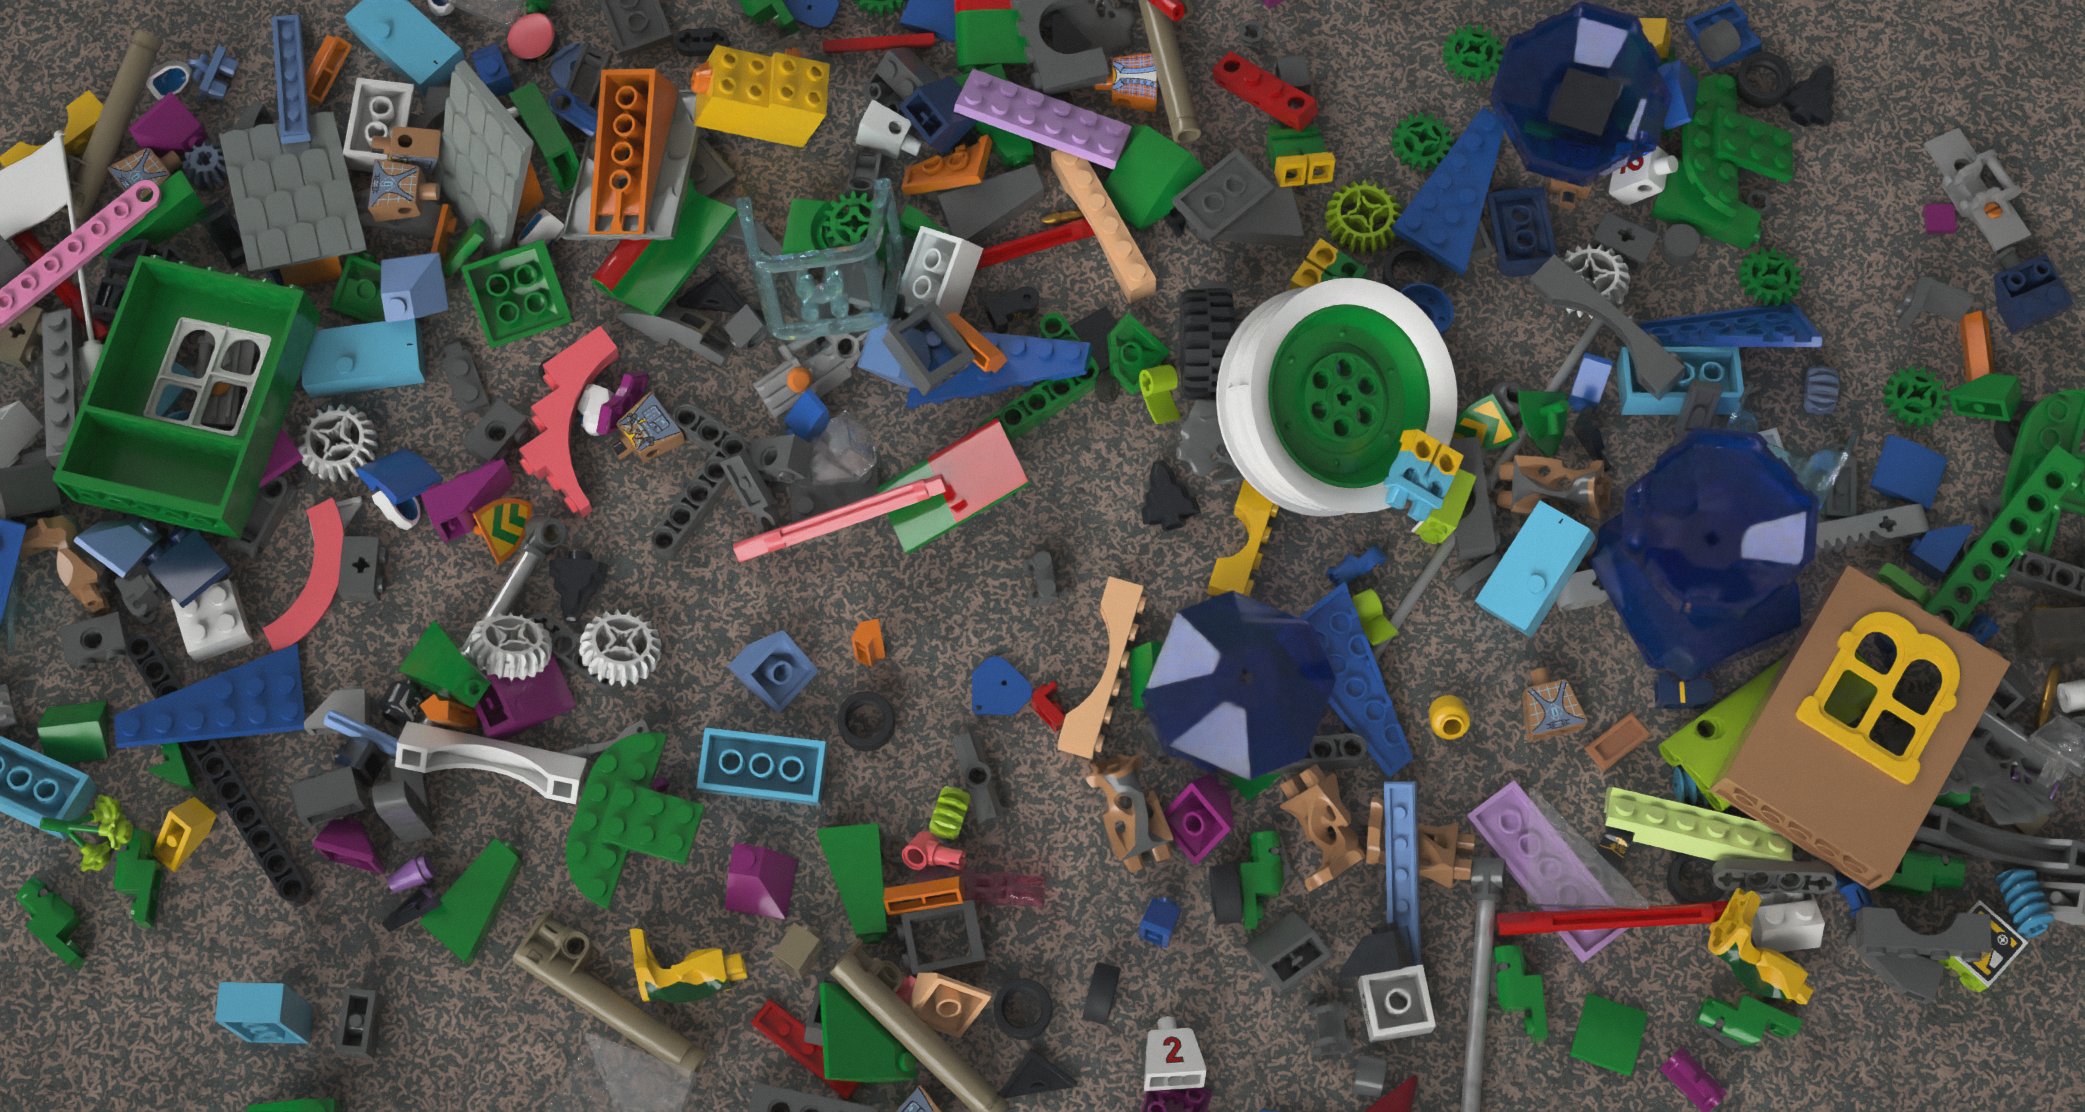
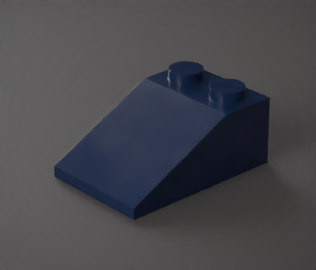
M179 526L169 535L170 539L165 543L152 547L146 553V558L142 562L178 604L184 608L231 569L196 529Z

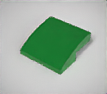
M1587 993L1569 1056L1630 1077L1648 1013Z

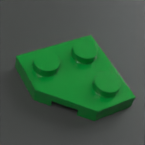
M1129 312L1124 314L1107 335L1110 376L1131 395L1140 389V372L1144 369L1159 366L1170 353V350Z

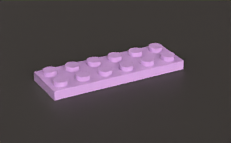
M972 69L953 111L1113 170L1132 126L975 69Z
M1515 780L1466 816V820L1495 856L1506 859L1508 872L1540 911L1618 908ZM1629 928L1558 931V934L1579 960L1584 963Z

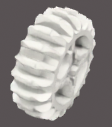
M1589 243L1585 250H1582L1577 245L1576 253L1567 250L1565 257L1572 263L1576 269L1575 272L1580 277L1589 278V275H1592V282L1596 285L1597 291L1602 296L1608 295L1617 304L1623 303L1624 295H1627L1629 292L1630 275H1628V266L1626 263H1623L1621 255L1615 256L1612 248L1604 252L1602 244L1597 249H1593ZM1566 308L1569 314L1575 311L1573 309ZM1577 311V315L1580 318L1584 312Z
M340 404L335 411L332 406L328 405L326 413L317 409L318 417L315 419L308 417L307 421L310 425L301 426V431L304 435L297 437V441L301 445L298 447V451L304 458L301 460L305 466H309L308 469L312 474L318 473L320 479L325 480L329 476L331 481L335 483L339 474L344 481H348L349 472L359 477L356 469L367 464L365 459L375 460V455L372 451L378 449V444L374 441L378 438V434L373 430L374 425L372 421L367 420L364 412L358 413L353 406L346 410L345 406ZM352 426L359 430L358 445L354 444L350 439ZM339 439H342L343 442H341L339 445L336 443V446H333L332 443H334L335 441H338L339 443ZM317 441H321L325 446L323 450L325 454L322 459L316 455ZM349 455L348 457L339 460L341 457Z
M617 609L614 615H610L605 611L602 618L595 616L592 624L587 623L585 631L580 638L579 653L580 656H583V666H589L588 671L590 675L598 673L599 682L607 678L611 686L615 681H620L624 687L627 680L636 685L639 677L646 680L649 672H654L660 660L662 644L661 640L658 639V630L652 629L651 621L643 622L642 614L636 618L632 617L630 610L626 615H622ZM600 640L605 643V650L602 652L597 646ZM639 643L644 650L641 655L636 652V645Z
M511 612L508 616L498 613L496 618L487 616L485 621H479L478 626L473 628L469 650L472 661L478 664L479 669L486 670L487 675L496 674L499 679L509 677L511 681L514 677L524 680L526 675L535 677L536 672H543L544 667L548 665L552 652V639L549 636V631L543 629L542 623H535L534 618L525 619L523 614L513 616Z

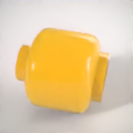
M1444 695L1432 702L1429 708V720L1434 733L1446 740L1462 737L1470 726V716L1465 703L1459 697L1453 695Z

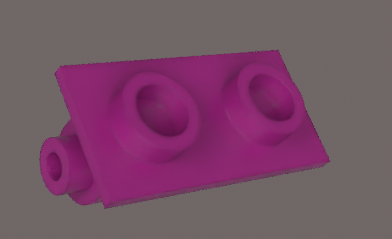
M1682 1047L1660 1068L1702 1112H1709L1727 1094Z

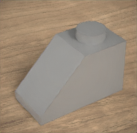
M345 686L343 690L333 691L304 722V729L310 735L341 733L323 723L327 712L334 709L371 727V696L361 686Z
M2039 881L2041 888L2036 892H2044L2046 898L2042 902L2049 903L2050 906L2049 911L2046 913L2053 914L2054 918L2059 921L2073 925H2085V884Z

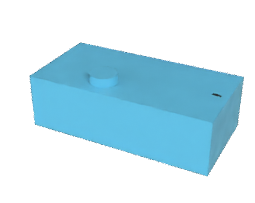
M362 0L344 16L350 31L408 84H414V89L425 99L428 86L437 87L443 85L451 78V73L455 71V65L462 60L466 61L462 49L408 0Z
M417 320L381 321L316 330L301 370L302 386L310 398L426 382L422 332Z
M1626 347L1621 348L1616 363L1621 415H1679L1692 379L1721 384L1723 390L1714 415H1738L1745 398L1739 347H1662L1669 354L1674 352L1683 360L1685 371L1684 377L1660 401L1637 382L1636 369L1630 352Z
M1539 500L1475 600L1476 603L1485 611L1532 638L1596 539L1595 535L1588 527Z
M705 728L696 788L704 793L821 806L829 745L826 741Z
M0 736V812L40 829L42 817L65 821L80 818L97 790L91 777ZM43 830L65 841L68 838L66 833Z
M219 982L215 1021L246 1042L310 1044L314 1006L282 983Z

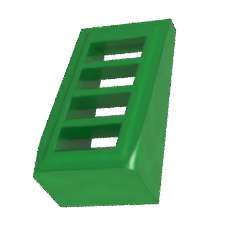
M910 204L907 205L899 220L901 234L915 240L921 226L949 234Z

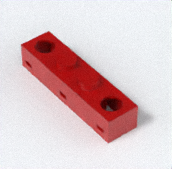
M1231 51L1212 68L1214 81L1217 85L1299 132L1318 115L1315 98ZM1232 68H1235L1237 70L1235 72H1229ZM1293 102L1299 105L1301 108L1292 109L1290 108V106Z

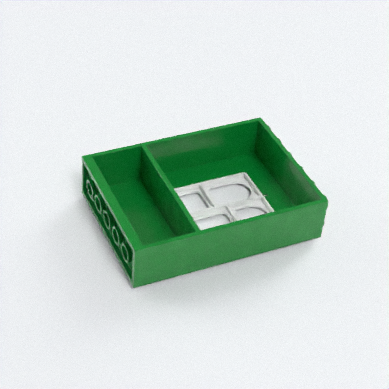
M139 255L52 481L74 502L241 539L321 314L305 290L296 285L280 286L269 279L253 280L241 273L225 274L213 267L197 268L185 261H178V263L169 262L158 255H151L150 257ZM196 330H205L214 336L215 349L204 377L197 379L172 373V366L185 336ZM251 340L259 346L260 359L252 375L225 371L221 368L227 350L237 341ZM217 382L242 386L248 390L235 427L231 431L201 425V419L208 400ZM173 385L197 391L195 403L187 420L180 421L156 415L157 406L166 386Z

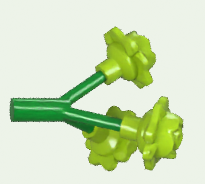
M98 795V800L95 801L96 809L89 811V814L71 821L48 817L41 818L40 829L66 833L79 845L78 849L84 854L83 860L80 863L83 872L88 869L94 871L103 869L111 859L110 849L120 850L122 844L132 839L133 825L130 821L126 820V815L123 814L120 802L117 799H112L110 795ZM88 821L93 823L100 821L102 823L100 826L79 825ZM74 831L99 833L100 836H107L110 843L106 841L102 844L92 845L87 840L83 841Z

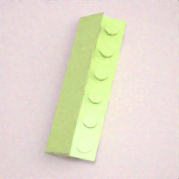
M1607 787L1604 813H1606L1605 825L1633 832L1632 841L1714 861L1721 859L1792 861L1793 842L1759 821L1620 788Z

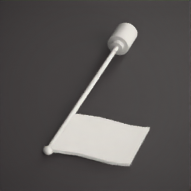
M57 130L54 133L55 138L32 155L0 171V235L6 242L14 236L47 220L65 205H68L71 231L73 233L77 230L63 137L66 134L62 130ZM82 266L78 269L88 341L84 342L83 347L78 349L83 384L89 385L104 344H101L99 340H94Z

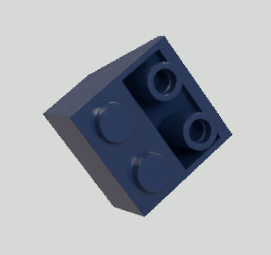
M952 76L918 87L899 106L900 110L927 143L944 155L978 122V120L953 112L962 87Z
M2046 253L1994 275L1997 311L2012 335L2062 315L2073 304L2070 295Z

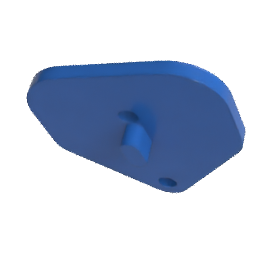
M785 0L784 2L796 21L817 29L829 27L840 8L839 0Z
M993 656L986 659L972 674V711L976 715H1014L1031 699V684L1002 657ZM1006 681L1007 685L1003 686L1001 683ZM981 706L982 708L981 710H977L976 707Z

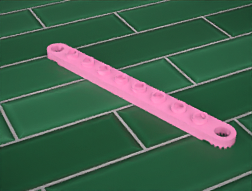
M150 180L137 182L1 288L0 330L145 218L146 214L154 210L155 207H158L162 198L160 188ZM150 188L153 190V197L150 201H140L139 195L143 189Z

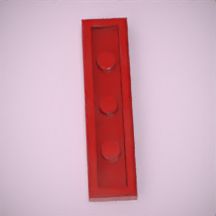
M934 33L822 40L825 54L888 50L902 47H932L935 45Z
M771 998L750 1022L845 1100L848 1101L862 1082L825 1079L823 1046L803 1042L806 1026Z

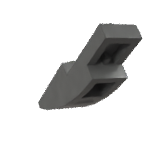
M667 303L658 316L654 317L626 304L617 315V319L648 335L656 342L668 346L672 340H675L682 346L697 352L707 360L720 366L730 356L735 347L728 339L711 330L714 323L713 320L677 305Z

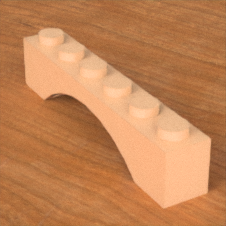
M1058 149L1051 152L1052 169L1066 193L1074 200L1090 224L1106 255L1114 277L1128 302L1132 304L1155 293L1156 278L1089 161Z
M1109 576L1100 608L1109 637L1107 666L1100 682L1091 695L1078 707L1066 714L1058 740V750L1093 759L1095 751L1101 752L1105 735L1100 734L1103 723L1108 725L1110 723L1114 707L1109 706L1112 696L1118 697L1122 679L1117 677L1120 668L1126 669L1131 653L1126 651L1128 641L1134 642L1139 624L1134 623L1137 613L1143 614L1147 597L1142 596L1144 586Z

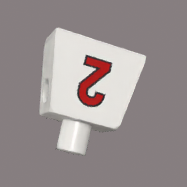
M1653 143L1617 145L1609 193L1626 205L1658 194L1665 188L1667 174L1677 171L1678 161L1675 156H1669Z
M1173 1017L1160 1018L1157 1022L1158 1030L1148 1032L1144 1091L1204 1087L1206 1066L1193 1030L1190 1028L1177 1029L1176 1019Z

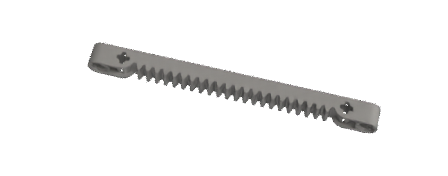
M1913 504L1673 553L1669 559L1664 561L1645 558L1575 572L1558 596L1556 603L1558 610L1564 612L1606 602L1614 590L1620 596H1623L1627 589L1631 594H1635L1638 587L1645 592L1650 584L1654 589H1658L1662 582L1666 587H1669L1673 580L1679 585L1684 578L1688 582H1692L1696 575L1700 580H1703L1707 573L1714 578L1719 571L1723 576L1727 575L1730 569L1734 573H1738L1742 566L1746 571H1749L1753 564L1757 569L1761 568L1764 562L1768 566H1772L1776 559L1780 564H1783L1787 558L1793 562L1799 555L1802 559H1806L1810 553L1817 557L1821 551L1828 555L1833 548L1837 553L1844 546L1848 550H1851L1855 544L1862 548L1868 540L1876 546L1883 547L1910 542L1916 536L1921 539L1930 530L1923 505Z

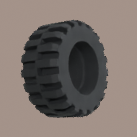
M1226 288L1186 289L1181 292L1179 309L1182 396L1187 400H1216L1221 361L1226 347L1235 332L1233 295Z

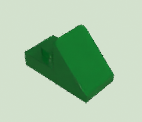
M183 742L161 744V751L167 762L151 767L147 771L154 777L190 792L197 791L198 789Z

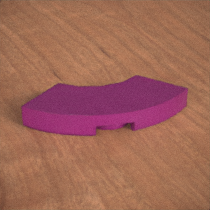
M638 371L623 375L621 385L615 395L608 402L601 404L597 433L607 435L618 429L617 422L641 400L646 389L649 374Z

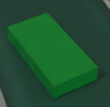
M478 218L445 255L443 263L444 273L449 276L454 275L484 241L486 224Z

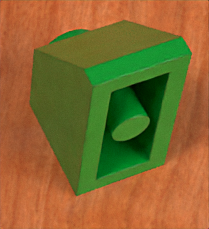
M1988 373L1950 390L1948 393L1955 415L2008 422L2011 421L2023 398L2018 376Z

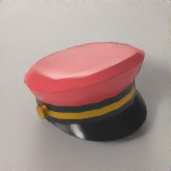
M531 13L521 17L513 24L507 37L508 48L513 55L533 63L542 62L544 59L553 56L560 44L559 35L554 30L553 23L546 15L541 13Z

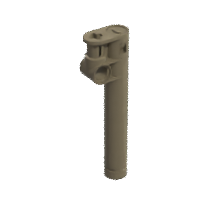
M1138 0L1173 140L1178 144L1194 142L1201 136V130L1175 29L1193 14V5L1189 0H1179L1183 3L1185 14L1180 20L1173 21L1148 0Z
M139 30L134 32L131 40L132 44H129L82 159L66 154L67 163L70 165L68 173L75 218L83 223H86L90 218L108 175L107 167L113 163L156 60V53L159 52L163 43L155 36ZM65 205L56 213L69 217L68 205Z
M545 911L515 951L512 962L673 1069L681 1071V1074L690 1080L694 1079L707 1061L709 1053L700 1047H695L694 1043L583 971V968L593 954L591 941L584 933L575 930L569 925L565 927L554 920L551 911ZM578 941L584 942L585 948L580 954L573 955L570 953L574 943Z
M860 937L853 942L837 960L829 974L972 1112H1004L1009 1103L1001 1095H998L997 1091L896 994L904 979L901 970L890 961H882L879 957L874 958L862 946L863 940Z

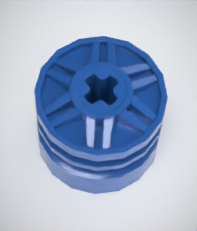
M1421 282L1409 284L1401 289L1400 293L1408 297L1423 310L1443 339L1454 316V308L1449 297L1434 285Z

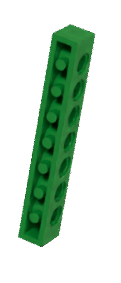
M2058 444L2051 447L1928 601L1923 610L1931 615L1945 614L1949 619V626L1956 630L1960 626L1964 629L1975 616L1971 612L1978 603L1982 606L1992 595L1993 591L1990 587L1996 580L2001 582L2011 571L2012 568L2008 564L2014 557L2019 559L2027 551L2030 545L2026 542L2032 534L2038 536L2048 523L2044 520L2050 511L2056 513L2065 502V499L2062 497L2068 488L2073 491L2084 477L2080 473L2085 468V464ZM2046 476H2051L2056 480L2057 489L2050 488L2047 485ZM2028 499L2037 501L2039 512L2032 511L2029 508ZM2010 522H2016L2020 525V535L2014 534L2011 531ZM1992 544L2002 548V558L1996 557L1992 553ZM1974 567L1981 568L1984 571V581L1975 578L1973 574ZM1956 590L1963 591L1966 594V604H1961L1956 600Z

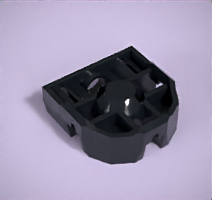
M142 238L123 242L109 255L106 277L101 279L92 307L93 318L113 323L139 255L146 257L158 255L174 263H178V261L187 262L186 257L171 245L165 244V247L160 249L156 245H152L149 240ZM115 273L126 275L128 281L115 280L113 276Z

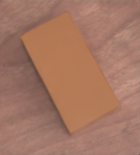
M1631 712L1584 749L1601 770L1605 772L1646 741L1651 734Z

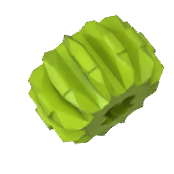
M945 786L940 792L931 818L930 833L944 839L955 840L960 834L971 800L970 794L956 787Z

